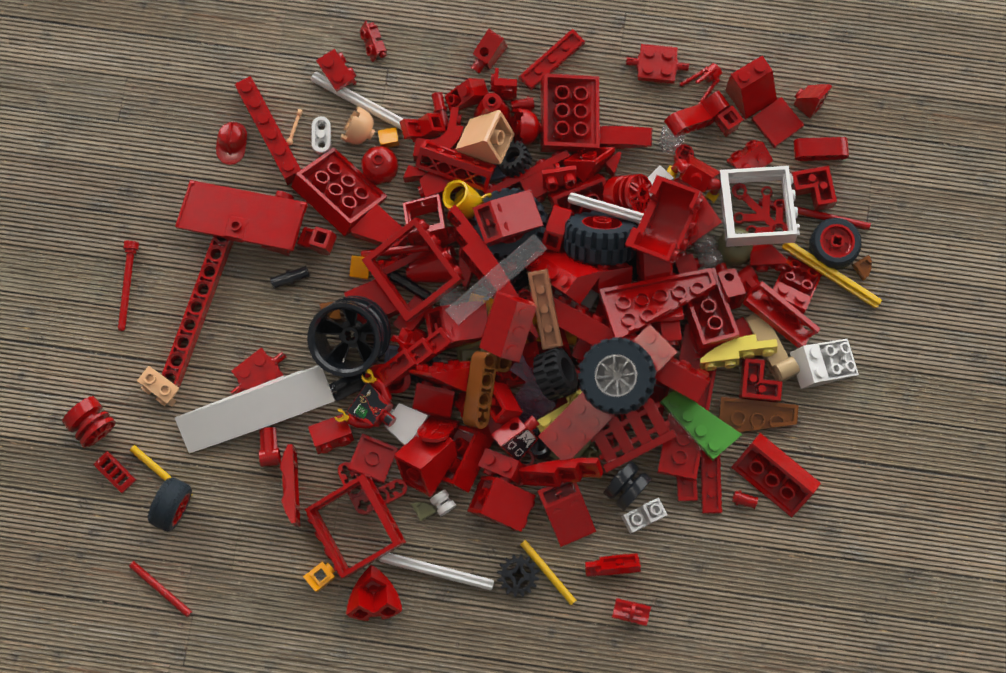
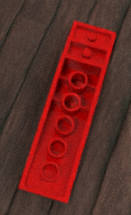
M456 205L452 206L449 209L447 219L456 228L453 238L462 247L459 257L493 298L496 291L519 297L505 272L460 209ZM533 322L527 337L530 343L535 342L539 338Z

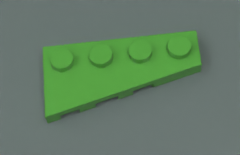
M675 390L660 402L712 461L742 436L740 432Z

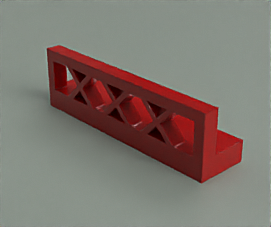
M425 140L420 147L415 167L451 180L464 181L471 187L486 192L496 165ZM423 155L430 157L433 164L426 165L421 163ZM442 162L447 163L451 170L443 171L439 164ZM464 169L468 176L465 178L460 177L457 170ZM477 175L486 177L485 184L477 183L474 177Z
M763 281L751 288L742 302L797 348L805 346L809 338L817 334L821 329ZM762 289L767 295L762 294L758 290ZM788 314H792V315H794L796 318H792V317H790ZM803 326H807V327H809L811 330L808 331V330H806Z

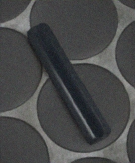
M396 271L387 274L391 281L422 300L432 295L431 292Z

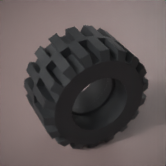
M556 347L534 357L533 372L535 380L547 399L555 401L577 391L578 378L576 369L566 351Z

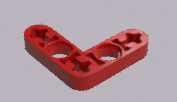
M344 462L338 467V475L343 485H346L345 481L349 480L346 474L342 475L343 468H348L349 462ZM350 471V475L352 478H354L355 476L359 477L358 474ZM396 479L377 489L379 492L386 493L387 499L384 502L387 505L406 495L408 487L403 480ZM395 484L404 485L402 493L395 491L392 493L394 497L390 498L386 488L390 487V491L396 488ZM360 486L359 493L352 494L349 492L348 495L355 510L361 515H367L375 510L372 504L367 505L366 511L358 508L361 506V501H364V503L370 502L364 489Z

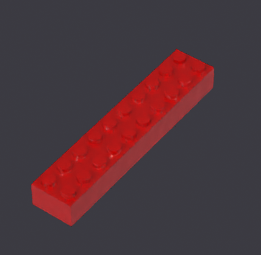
M552 288L560 328L591 345L598 344L604 339L613 338L605 316L597 312L596 314L589 312L590 308L587 306L574 304L570 298L564 294H556V290ZM634 332L625 338L633 341L638 334ZM672 358L656 374V380L698 403L711 380L708 377L709 373L700 368L698 370L692 368V364L684 359L679 361Z

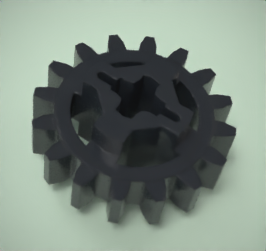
M514 554L512 555V560L506 557V564L500 563L502 571H497V574L501 575V578L497 579V581L503 582L500 588H507L506 594L508 595L510 592H513L514 597L517 596V593L524 597L525 591L531 594L530 588L537 587L534 581H539V577L535 576V574L539 573V570H534L533 568L536 563L530 564V557L524 560L523 554H520L518 559H516ZM517 563L514 569L506 570L511 564ZM524 564L528 566L531 574L525 572L523 569ZM520 567L521 575H524V578H520L518 585H516V578L512 575L516 574ZM505 578L511 579L513 588L507 584ZM530 581L526 587L520 589V584Z

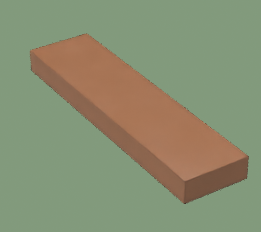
M548 269L529 272L528 278L532 298L537 306L535 313L542 349L561 347L563 344Z

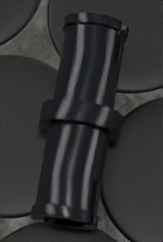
M307 266L292 271L286 270V273L270 277L273 288L276 289L287 284L293 285L295 281L309 278L310 274Z

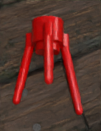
M712 63L709 67L706 66L703 70L679 85L683 86L699 76L701 77L696 80V84H699L704 79L709 83L712 81V84L699 102V104H702L715 85L720 82L719 77L722 75V70L717 64Z

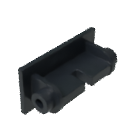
M365 371L355 376L342 377L329 384L336 402L363 389L366 383L362 380V375L365 377Z

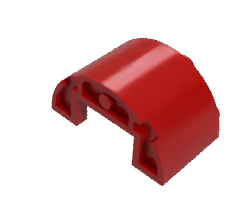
M656 175L649 190L650 201L638 228H632L625 246L665 262L673 263L677 261L681 251L687 249L689 243L687 239L689 234H693L697 223L694 221L697 211L702 206L703 199L700 198L701 192L699 190Z

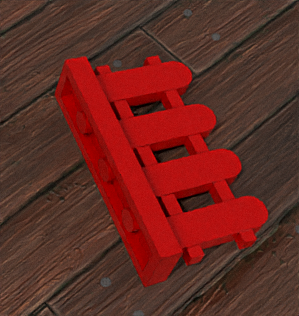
M648 398V401L643 405L644 410L629 412L626 414L627 419L623 421L614 416L608 422L610 427L605 430L601 429L590 440L591 442L595 441L602 453L599 455L600 460L605 459L606 461L603 465L606 473L677 437L674 428L671 430L668 428V425H670L669 420L664 421L658 409L661 407L659 402L655 403L652 398ZM648 414L654 426L647 430L641 419V416ZM628 423L631 424L636 434V437L632 439L629 438L623 427ZM657 431L659 436L652 439L650 435ZM611 432H613L617 442L619 443V445L614 448H612L606 436ZM640 441L641 445L634 448L633 443ZM622 450L624 454L617 457L616 452Z

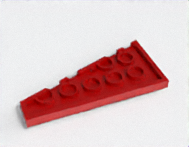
M711 268L599 289V296L613 338L623 339L713 290L716 287V282Z

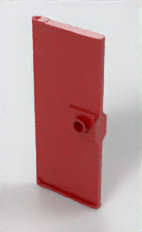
M190 180L175 227L177 229L222 237L230 241L248 242L293 252L308 203Z

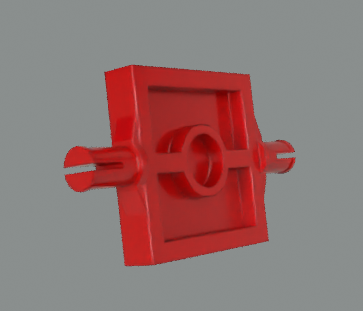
M641 44L638 58H626V65L637 66V80L674 84L677 70L689 71V63H678V47Z
M262 347L231 370L239 384L230 391L231 394L240 393L284 376L278 364L287 358L285 354L281 351L272 358L266 354Z

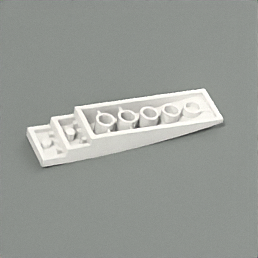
M317 365L304 371L300 370L287 376H281L175 417V421L188 452L192 453L334 402L335 399L323 369Z

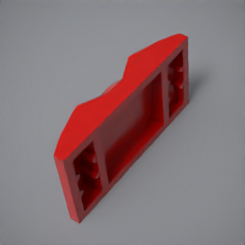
M288 444L280 464L283 488L281 502L290 522L295 527H301L297 449L293 444Z

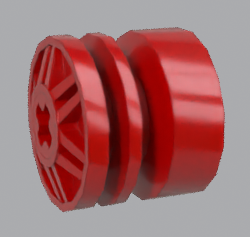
M643 174L611 177L604 186V202L644 213L650 201L649 190L652 184L648 177Z
M94 396L87 397L77 403L62 419V423L71 433L76 432L75 438L80 441L84 448L90 447L103 439L113 429L116 421L109 417L110 414L107 411L101 412L103 406Z

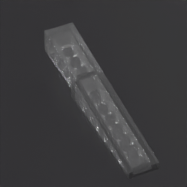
M533 234L445 311L459 325L489 300L496 291L498 292L542 255L547 248Z

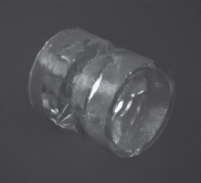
M665 125L661 131L659 146L664 152L673 154L680 145H683L686 134L675 137L667 125Z
M715 235L703 237L693 244L695 254L699 255L697 259L700 269L711 268L724 261L721 251L717 250L719 244Z

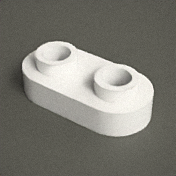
M322 116L315 118L312 122V147L317 154H325L331 149V124L326 117ZM320 126H325L324 130H319ZM324 143L325 146L320 148L319 144Z

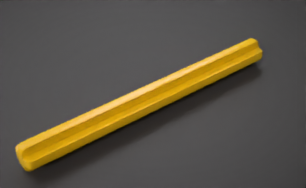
M782 244V249L873 308H878L882 300L834 268H830L818 261L814 255L797 244Z

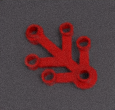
M737 183L732 187L733 196L738 200L742 199L756 213H735L733 219L736 224L765 222L769 226L756 227L755 225H749L746 231L749 232L750 229L754 228L756 230L755 233L776 232L778 228L788 231L787 224L783 222V211L785 209L783 199H777L774 202L776 209L775 221L770 217V197L773 195V190L770 186H764L761 189L763 196L762 208L747 194L748 190L744 184ZM739 190L744 191L742 195H737V192ZM765 190H770L768 195L764 194ZM779 202L783 203V206L781 208L777 207V204ZM742 216L743 218L741 221H737L736 217Z

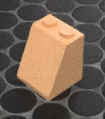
M497 110L470 119L457 143L456 151L489 163L501 164L515 133L502 112Z

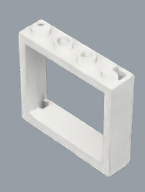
M789 166L720 170V197L726 247L796 242L797 235H800V225L796 224L798 209L794 207L793 203L796 195L795 190L791 188L793 176L789 173ZM781 180L788 231L735 234L729 183Z

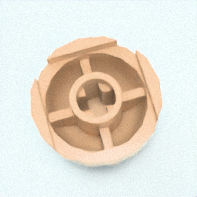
M357 106L358 112L353 111L344 127V130H347L345 135L341 134L340 138L354 145L362 144L366 139L371 140L375 132L372 129L374 125L373 117L369 112Z

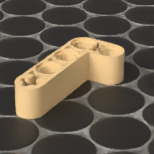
M755 313L745 317L744 319L753 335L756 334L757 341L777 339V353L768 357L762 356L774 379L784 382L796 376L800 372V368L794 357H788L774 329Z

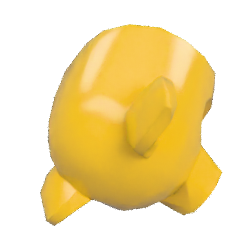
M453 180L444 188L443 203L448 210L456 205L468 220L475 215L473 207L485 203L483 199L486 196L491 198L492 194L487 193L480 196L475 189L464 181ZM459 186L463 187L456 193L455 200L452 201L450 194L453 189Z

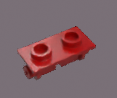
M365 21L360 29V37L366 45L367 55L374 62L377 56L379 58L386 57L387 50L383 40L376 41V39L381 38L377 25L374 22L368 24Z

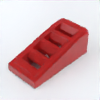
M108 451L93 464L122 494L136 481L128 470ZM110 459L111 462L103 468L102 466ZM116 465L117 467L109 474L108 471ZM121 470L123 473L114 480L113 477ZM127 476L128 479L120 486L118 483Z

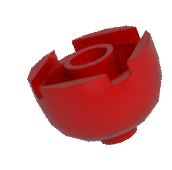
M515 108L512 111L515 112L514 117L510 116L509 122L510 127L515 133L513 140L515 144L516 141H520V143H524L527 146L536 140L538 134L541 133L542 126L535 113L527 109Z
M375 146L364 153L361 160V170L364 176L374 184L388 183L397 175L399 170L398 160L394 152L389 148Z

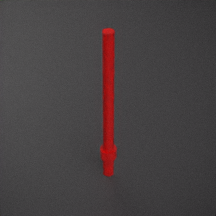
M759 198V206H762V198ZM770 200V208H772V211H776L774 207L775 200ZM779 202L777 204L778 208H781L783 206L782 202ZM797 207L798 215L820 220L842 218L851 222L856 228L870 230L871 223Z

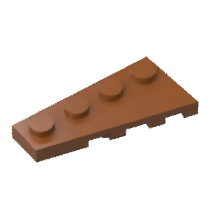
M721 397L719 419L738 432L797 424L799 405Z

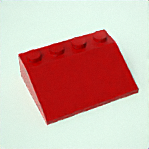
M543 74L541 79L540 123L542 129L540 133V152L555 153L560 150L562 152L565 150L573 152L600 148L599 76Z
M334 147L297 172L291 186L344 236L351 232L350 229L376 203L380 205L387 198L383 191L373 182L369 181L360 170Z

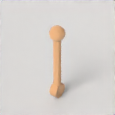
M301 109L297 111L290 136L286 140L288 146L293 144L292 139L303 112Z

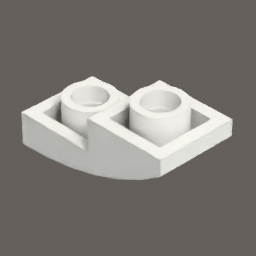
M658 497L621 517L631 534L668 514Z

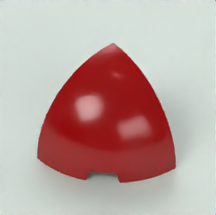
M370 565L360 576L351 592L346 616L363 621H369L370 617L378 616L382 620L391 618L402 612L399 595L390 580L379 569Z

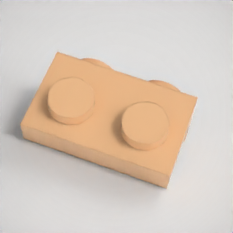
M148 366L137 380L142 385L140 389L148 395L154 393L158 396L155 400L163 406L169 404L172 407L176 402L173 397L178 392L179 387Z

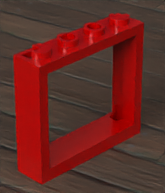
M416 217L362 259L365 266L406 322L415 320L465 281L462 276V269L452 263L451 259L453 258L446 249L443 250L441 248L439 238L435 234L432 235L428 230L430 226L424 219L421 220ZM416 227L452 276V279L414 309H411L375 259Z
M362 474L305 509L308 522L311 525L313 524L317 539L323 543L326 556L332 560L335 565L333 569L337 571L341 578L351 576L407 543L370 474ZM362 486L392 543L349 568L323 521L319 510Z

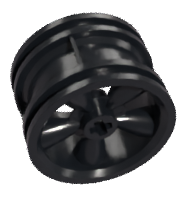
M346 296L326 306L314 316L308 328V348L314 361L326 372L341 377L355 376L367 370L385 354L391 340V325L386 313L376 302L363 296ZM342 309L347 321L340 325L329 317L333 311ZM358 314L364 317L367 322L362 324L358 321ZM350 331H353V332H354V333H353V336H354L353 338L350 336V335H351V332H350ZM367 334L374 335L373 347L365 342ZM327 335H339L341 343L332 349L327 340ZM357 347L362 361L346 360L349 348Z

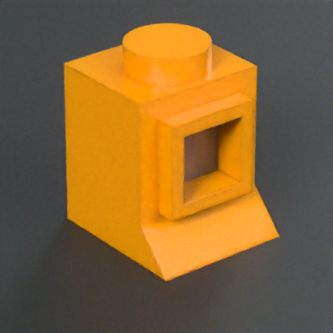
M321 562L303 577L313 590L318 593L336 578L333 574L336 571H334L329 562L326 565L324 562Z

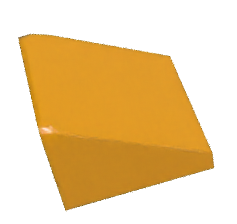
M396 127L378 130L380 146L387 148L399 146Z
M351 257L349 277L368 280L370 271L362 261L364 257Z

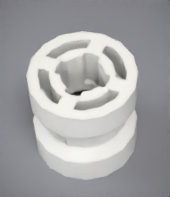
M446 489L430 499L432 505L437 507V512L440 516L445 515L456 507L454 501L449 499V493Z

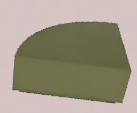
M415 502L411 504L420 522L438 513L428 503Z

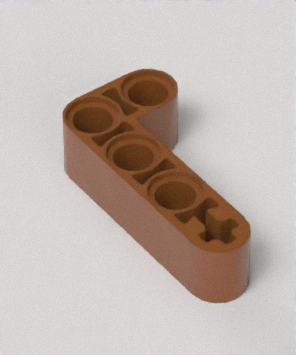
M476 351L472 355L463 412V422L466 426L479 429L487 426L496 371H509L512 366V360L500 358L484 351Z

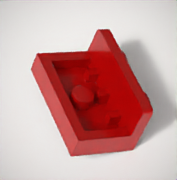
M335 48L316 60L336 92L350 83L356 84L355 77L357 75L352 67L347 68L345 65L347 60L341 52L338 54Z
M495 68V74H491V92L499 95L504 101L517 99V79L499 78V68Z
M758 140L749 141L745 144L746 147L735 151L726 160L734 169L761 168L774 161L764 142Z

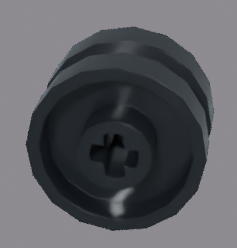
M630 461L624 469H621L610 481V485L603 492L609 499H614L621 492L622 495L617 500L616 505L623 511L627 509L652 480L646 473H641L634 480L633 477L639 471V467L633 461Z

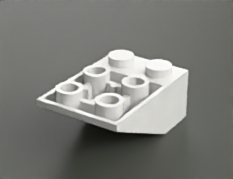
M848 339L805 345L790 352V355L794 357L800 368L797 378L801 389L816 387L859 375Z

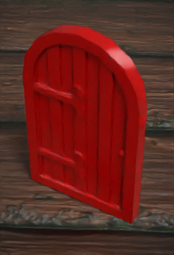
M430 415L418 428L417 437L422 441L432 443L444 441L459 426L460 421Z

